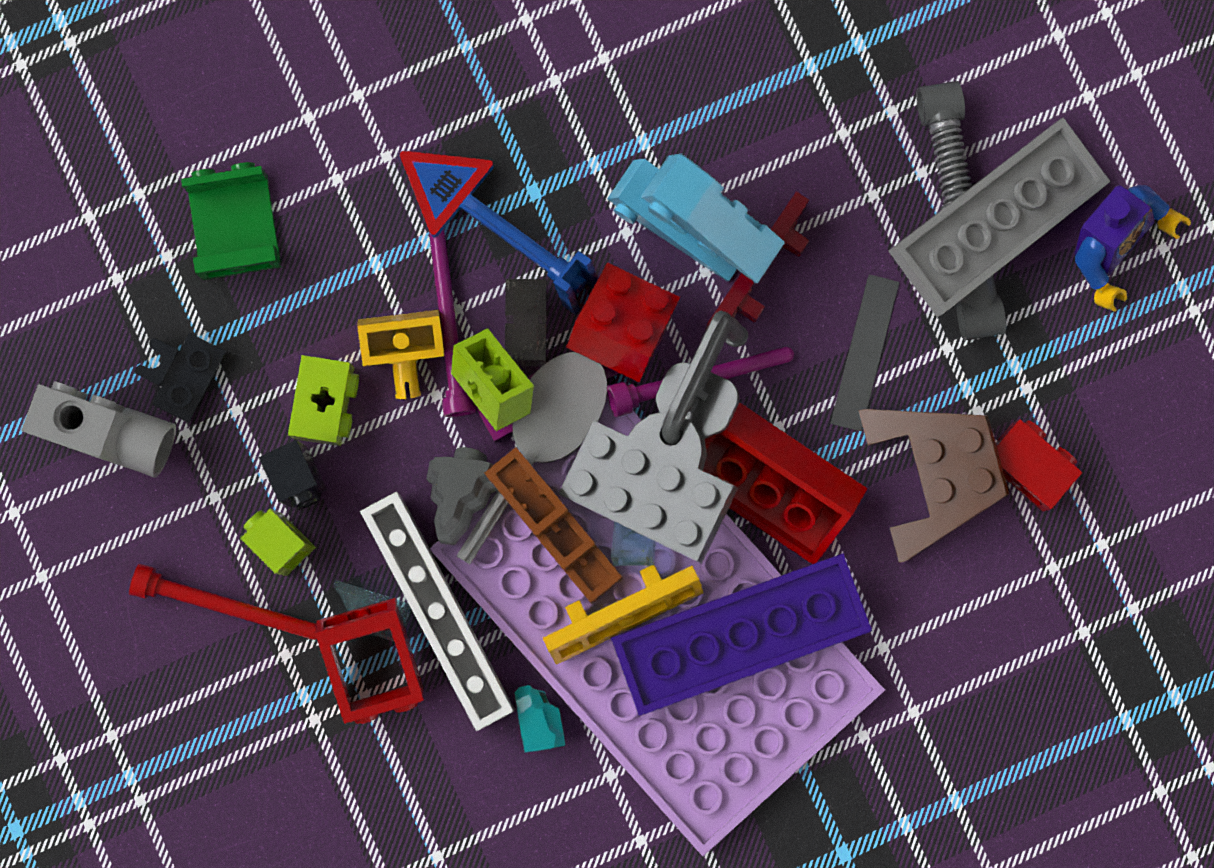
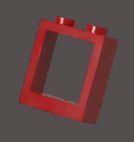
M396 598L316 621L315 635L344 724L353 721L356 724L367 723L376 719L380 713L390 710L405 712L415 708L418 702L424 701L423 684ZM390 628L408 686L351 702L333 644Z

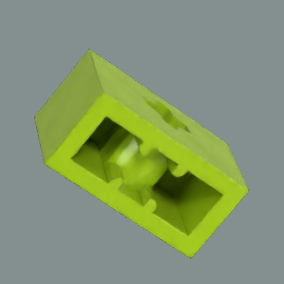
M488 328L453 346L451 374L496 431L530 414L534 385Z
M305 355L301 356L288 436L297 440L341 446L343 437L349 438L352 426V414L347 413L349 397L356 398L359 385V374H353L354 367L351 363ZM326 392H328L329 396L335 400L334 405H327L325 412H323L322 407L316 401L317 398H324Z
M269 509L266 513L262 510L255 513L244 525L247 532L240 538L275 574L288 576L316 548L282 513Z

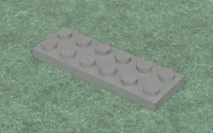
M1061 118L888 250V252L936 317L952 308L1110 181L1066 120Z

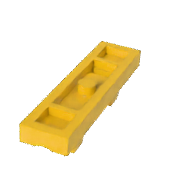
M654 564L640 570V574L646 588L588 616L580 600L566 606L565 609L572 624L543 637L555 664L557 665L703 594L700 580L693 566L691 565L663 580Z

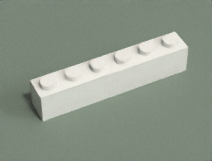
M395 492L361 510L360 513L475 730L478 731L513 712L515 709L402 496Z

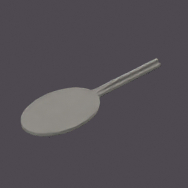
M569 352L553 358L532 376L530 382L534 385L530 414L513 422V436L516 446L531 466L535 462L550 463L568 456L582 445L593 420L599 422L607 397V379L601 364L577 352ZM499 491L496 492L457 554L458 558L469 565L509 504Z

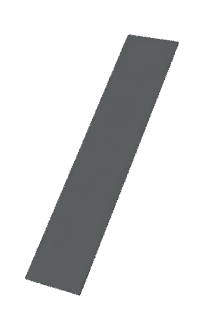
M871 274L868 275L831 424L862 431L863 426L858 410L868 408L899 286L897 281Z

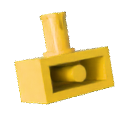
M438 310L358 319L357 327L362 365L392 364L396 392L395 398L406 399L405 382L409 383L410 398L421 396L416 361L444 356Z

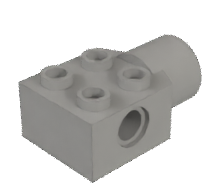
M56 381L53 382L51 388L38 384L23 423L22 432L154 478L161 473L174 443L176 425L174 423L131 408H125L116 404V402L96 395H92L90 402L86 401V393ZM83 415V422L77 428V421Z

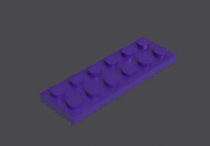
M842 553L614 636L611 640L638 715L641 716L871 632L872 629L845 556Z

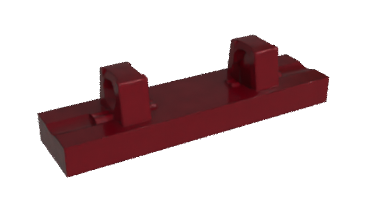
M796 191L771 230L785 242L782 246L784 249L800 257L809 244V240L794 230V227L810 200ZM741 273L708 321L705 330L707 331L713 316L719 311H725L733 318L738 312L755 323L765 308L764 305L748 295L751 293L755 282Z

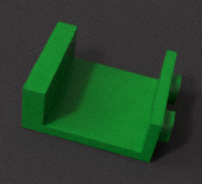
M244 162L232 165L231 171L216 173L214 169H201L192 172V177L181 179L182 187L188 193L198 255V257L193 258L195 274L202 280L281 267L268 177L261 166L255 167V163Z

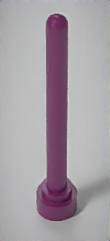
M442 230L437 237H432L429 232L449 390L445 391L446 398L442 400L444 417L467 416L476 413L475 404L451 374L453 346L459 343L445 232Z
M790 347L774 349L715 365L711 373L729 379L788 363L794 358V351ZM663 380L637 387L633 384L626 385L625 382L607 386L608 402L613 415L620 417L631 414L633 408L639 407L640 402L655 399Z

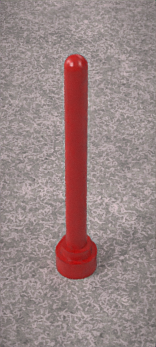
M140 563L137 565L132 576L129 595L146 599L148 596L155 598L158 594L317 640L315 635L316 623L162 579V574L156 573V568Z

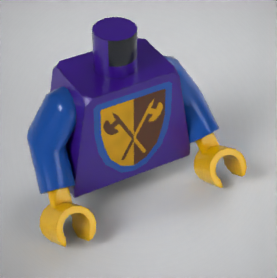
M1121 185L1116 186L1082 226L1074 253L1075 262L1091 288L1096 289L1094 294L1095 303L1098 306L1115 312L1117 310L1113 304L1114 299L1126 301L1127 292L1124 289L1108 284V276L1152 227L1155 220H1158L1157 224L1160 230L1176 239L1180 238L1175 233L1179 222L1188 226L1191 225L1189 218L1173 209H1169V205L1146 185L1133 186L1128 190Z

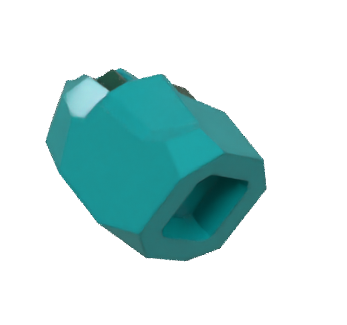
M530 685L519 687L515 692L524 751L533 752L565 746L559 708L549 703L545 691L533 689Z

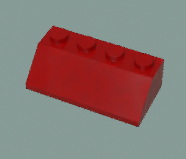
M740 402L727 429L705 439L707 458L703 471L738 488L729 508L811 564L817 563L854 514L868 489Z

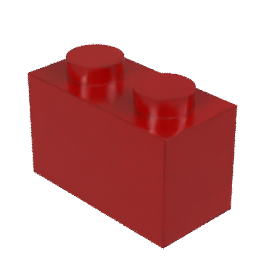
M1019 419L1013 422L996 441L1005 480L1042 512L1048 511L1055 506L1083 472L1075 466L1077 460L1073 455L1062 447L1053 448L1044 440L1046 433L1038 425L1030 420L1024 423Z

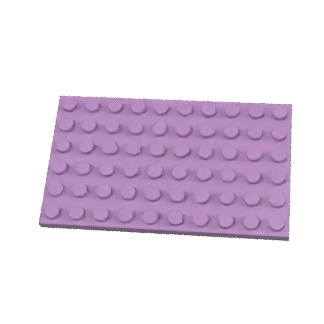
M606 397L605 406L598 423L628 436L641 419L634 411L631 414L615 417L611 411L608 397ZM580 447L560 460L550 463L535 462L532 467L623 577L620 582L591 604L510 504L505 508L471 564L469 565L458 558V552L496 492L490 495L485 508L473 513L468 530L455 545L441 544L438 541L430 550L697 851L704 856L882 694L885 689L841 642L639 716L611 639L556 665L545 645L543 637L572 624L565 607L580 600L588 616L646 588L640 570L653 564L662 580L692 565L704 593L625 632L782 575L727 514L701 564L559 495L558 493Z

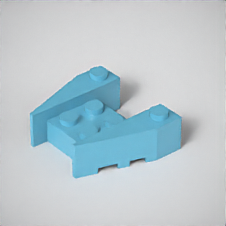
M682 154L669 155L660 169L646 159L633 160L607 198L616 206L614 212L619 217L631 224L637 221L728 282L736 270H739L753 282L758 283L785 243L766 225L760 224L748 215V209L737 200L731 202L723 196L721 192L724 187Z

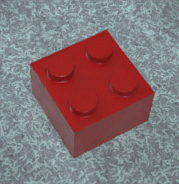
M607 262L575 321L566 348L640 382L672 319L680 297Z

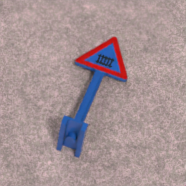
M410 151L400 152L399 156L432 237H437L459 210H464L548 272L547 277L554 281L553 283L562 305L574 315L577 314L580 307L575 296L582 291L586 284L593 289L598 280L592 260L580 251L576 253L570 262L562 257H555L472 196L474 191L493 170L494 164L491 160Z

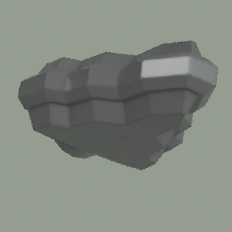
M460 447L455 450L453 457H435L434 460L429 462L426 480L432 485L430 498L438 506L434 523L438 541L441 544L455 545L468 530L473 513L485 508L491 493L498 491L484 474L494 464L487 462V456L479 450Z

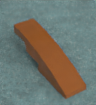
M516 447L484 473L591 604L623 579L596 546L595 542Z

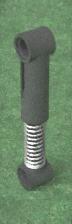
M959 81L918 87L916 91L917 109L921 124L930 129V134L933 136L931 141L935 142L932 147L936 149L934 151V155L937 156L935 161L939 163L936 168L940 170L938 172V175L941 176L939 182L943 183L940 189L944 190L942 196L946 197L943 200L945 205L940 207V211L972 186V184L967 182L971 179V177L966 176L970 172L965 170L968 163L963 161L967 158L962 155L966 151L961 149L964 143L960 142V139L963 136L958 134L962 130L959 128L961 125L960 121L964 120L965 117L964 96ZM992 275L957 303L958 326L964 341L1002 335L1006 332L1005 310L1000 296L997 295L994 275Z

